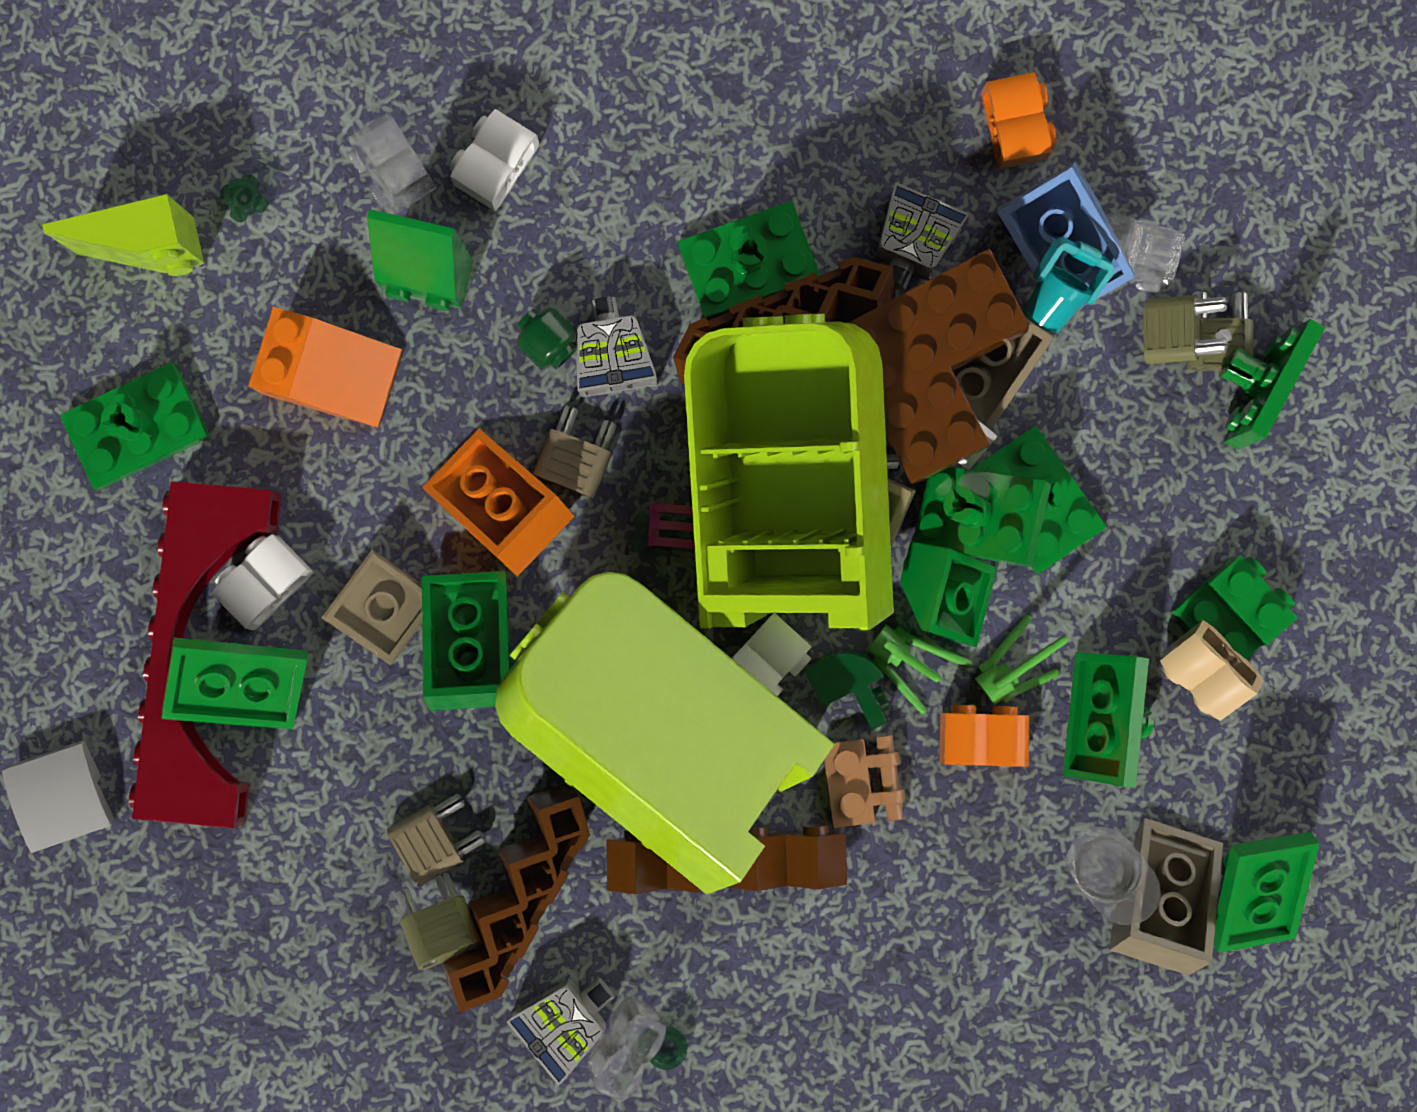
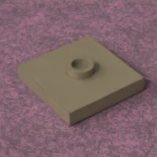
M371 549L323 613L322 618L380 659L392 665L422 624V584Z

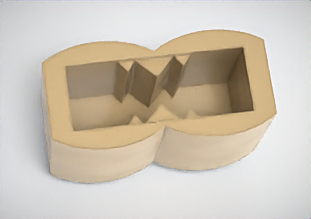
M1203 620L1167 647L1160 659L1163 671L1168 679L1189 690L1193 695L1196 706L1203 713L1210 714L1220 721L1257 695L1264 681L1251 663L1234 651L1226 639L1214 627Z

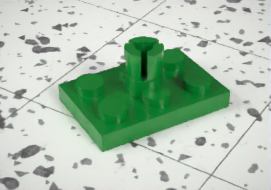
M793 201L677 241L679 252L701 312L707 320L730 312L729 307L761 295L762 299L784 291L785 284L815 273L817 277L820 276Z
M1309 319L1297 327L1291 326L1281 336H1274L1263 354V357L1268 359L1267 362L1256 359L1239 347L1230 353L1221 368L1222 371L1219 373V377L1240 386L1248 394V397L1242 408L1236 407L1225 424V428L1229 432L1224 443L1239 450L1266 439L1320 339L1325 326Z
M173 362L59 415L92 488L98 491L211 438L177 364Z
M1034 426L971 469L1044 480L1051 484L1032 570L1036 575L1107 528L1037 426Z
M948 467L927 478L912 542L950 548L970 557L1032 568L1051 484L1044 480Z
M174 638L162 706V719L293 729L307 664V651L244 645L237 642L224 643Z
M1075 652L1062 776L1136 788L1141 739H1145L1151 734L1154 727V718L1147 717L1152 712L1148 707L1144 706L1149 658Z
M1311 832L1231 845L1230 851L1223 860L1225 875L1216 913L1213 945L1218 953L1296 939L1320 845Z

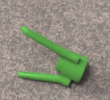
M1025 615L990 658L978 666L982 673L975 678V681L994 705L1001 700L1006 704L1015 696L1060 675L1058 669H1053L1021 684H1018L1019 680L1017 679L1067 644L1069 641L1068 637H1060L1012 670L1005 662L997 666L996 664L1031 622L1032 617Z
M886 624L868 649V652L875 656L874 660L881 666L884 673L921 714H925L927 708L889 663L898 667L903 660L934 682H939L941 676L908 653L911 646L905 642L967 668L972 667L973 663L971 660L911 635L899 626L894 630Z

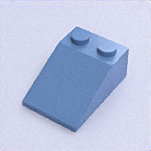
M1076 161L1007 202L998 211L999 216L1033 273L1052 243L1057 238L1063 237L1074 243L1081 241L1100 250L1102 256L1106 257L1114 266V274L1098 298L1136 277L1097 197ZM1064 250L1054 264L1082 280L1088 287L1101 270L1098 266L1093 267L1072 257L1070 253Z

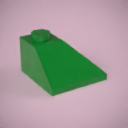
M910 542L907 556L903 563L900 584L921 630L977 648L997 567L950 548Z

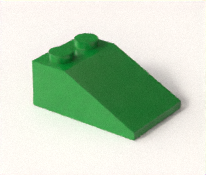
M369 209L367 222L374 280L382 290H386L385 296L404 302H409L410 296L425 299L426 306L442 311H449L450 305L462 308L473 260L455 229Z
M506 571L422 576L423 698L430 711L495 707L496 690L504 675L513 665V659L510 656L512 645Z

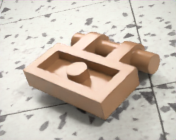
M893 735L876 737L878 753L866 755L863 738L833 742L835 745L824 760L833 828L875 823L873 806L885 805L887 821L904 819L902 803L906 802L904 789L899 786L897 765L901 764L899 751L894 749ZM880 767L882 791L871 792L868 768Z

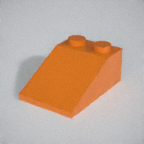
M273 306L248 386L262 395L379 428L403 350L318 319Z
M478 429L422 487L517 577L575 517L556 494L481 429Z

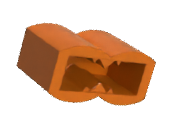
M1035 72L986 82L981 91L982 101L998 170L1046 160L1052 153V147L1056 146V131L1052 122L1047 123L1043 108L1047 107L1048 104L1045 84L1038 82Z
M951 705V713H940L939 763L950 765L1029 767V716L1018 715V707L992 706V714H976V706Z

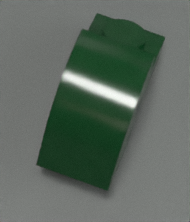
M838 649L808 662L804 667V671L822 707L853 692L872 730L888 723V716L885 711L891 709L890 703L882 687L873 688L871 684L883 678L884 671L871 656L855 649Z

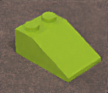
M168 194L42 224L45 234L74 253L83 256L168 273L170 276H181L191 273L193 266L205 264L194 217Z

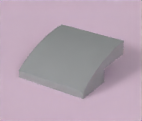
M84 740L20 761L2 769L7 795L30 853L109 827L114 821L113 813L98 785L101 777L100 772Z

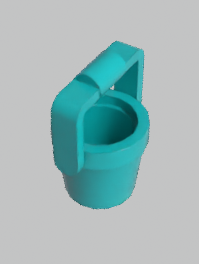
M1063 237L1057 238L1034 271L1033 278L1038 283L1024 309V314L1042 329L1058 334L1081 306L1086 304L1092 305L1114 274V266L1096 248L1081 241L1074 243ZM1063 250L1088 265L1101 268L1089 287L1070 272L1054 265Z

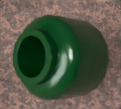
M533 308L517 324V327L521 330L516 341L517 347L540 369H547L552 366L557 370L577 350V344L575 343L577 330L554 308H546L540 313Z

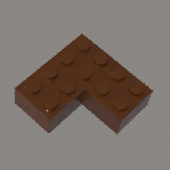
M990 248L848 322L868 332L879 347L883 367L885 432L912 485L989 447L990 443L953 371L1027 333L1029 329V324Z

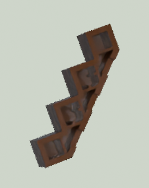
M851 257L839 262V268L818 277L815 273L785 284L784 291L762 299L761 295L729 307L730 313L710 321H707L705 317L690 323L673 356L681 384L685 385L686 358L694 343L706 333L723 328L743 327L742 318L783 316L785 325L786 315L825 314V322H840L842 318L852 321L895 298L893 267Z
M567 783L527 797L538 835L498 849L509 888L469 902L474 922L483 943L470 952L442 963L450 993L460 1013L500 998L510 982L508 979L519 957L523 958L539 929L538 923L549 903L553 904L569 875L567 872L578 850L582 851L590 837L580 796Z
M825 824L803 825V831L768 832V826H752L748 832L765 847L743 880L726 888L762 891L790 886L820 890L847 885L846 833L828 832V825ZM623 830L622 838L606 839L607 891L641 894L666 889L695 893L703 892L654 851L642 845L641 841L628 830Z

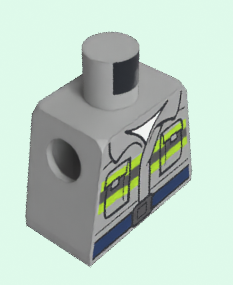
M897 182L889 199L876 256L890 262L889 266L893 267L894 288L905 291L913 273L929 278L960 231L969 213Z
M608 296L592 300L595 322L583 323L578 325L577 388L580 397L585 398L658 385L656 372L636 316L619 317L616 297Z
M568 978L515 1009L510 1014L507 1024L559 1086L605 1032L607 1023L598 1012L615 997L607 984L600 978L596 979L582 992Z

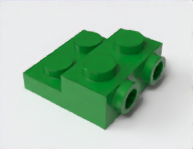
M1241 555L1230 557L1170 611L1187 631L1202 620L1207 622L1226 639L1234 651L1245 659H1248L1261 646H1268L1298 618L1291 610L1295 606L1292 598L1280 588L1272 590L1262 579L1267 574L1263 566L1254 558L1247 557L1244 559Z

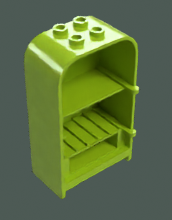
M825 314L786 315L785 325L783 316L742 318L743 327L723 328L706 333L694 343L686 358L684 373L700 628L747 627L770 613H828L829 628L872 629L894 613L883 367L878 345L868 332L855 324L825 322Z
M605 572L593 575L582 583L571 596L563 591L510 654L516 662L504 675L496 690L495 707L500 723L512 737L563 777L567 784L574 786L638 838L642 845L654 851L706 894L735 885L743 880L765 847L748 832L777 789L782 792L813 777L835 745L645 586L626 574Z

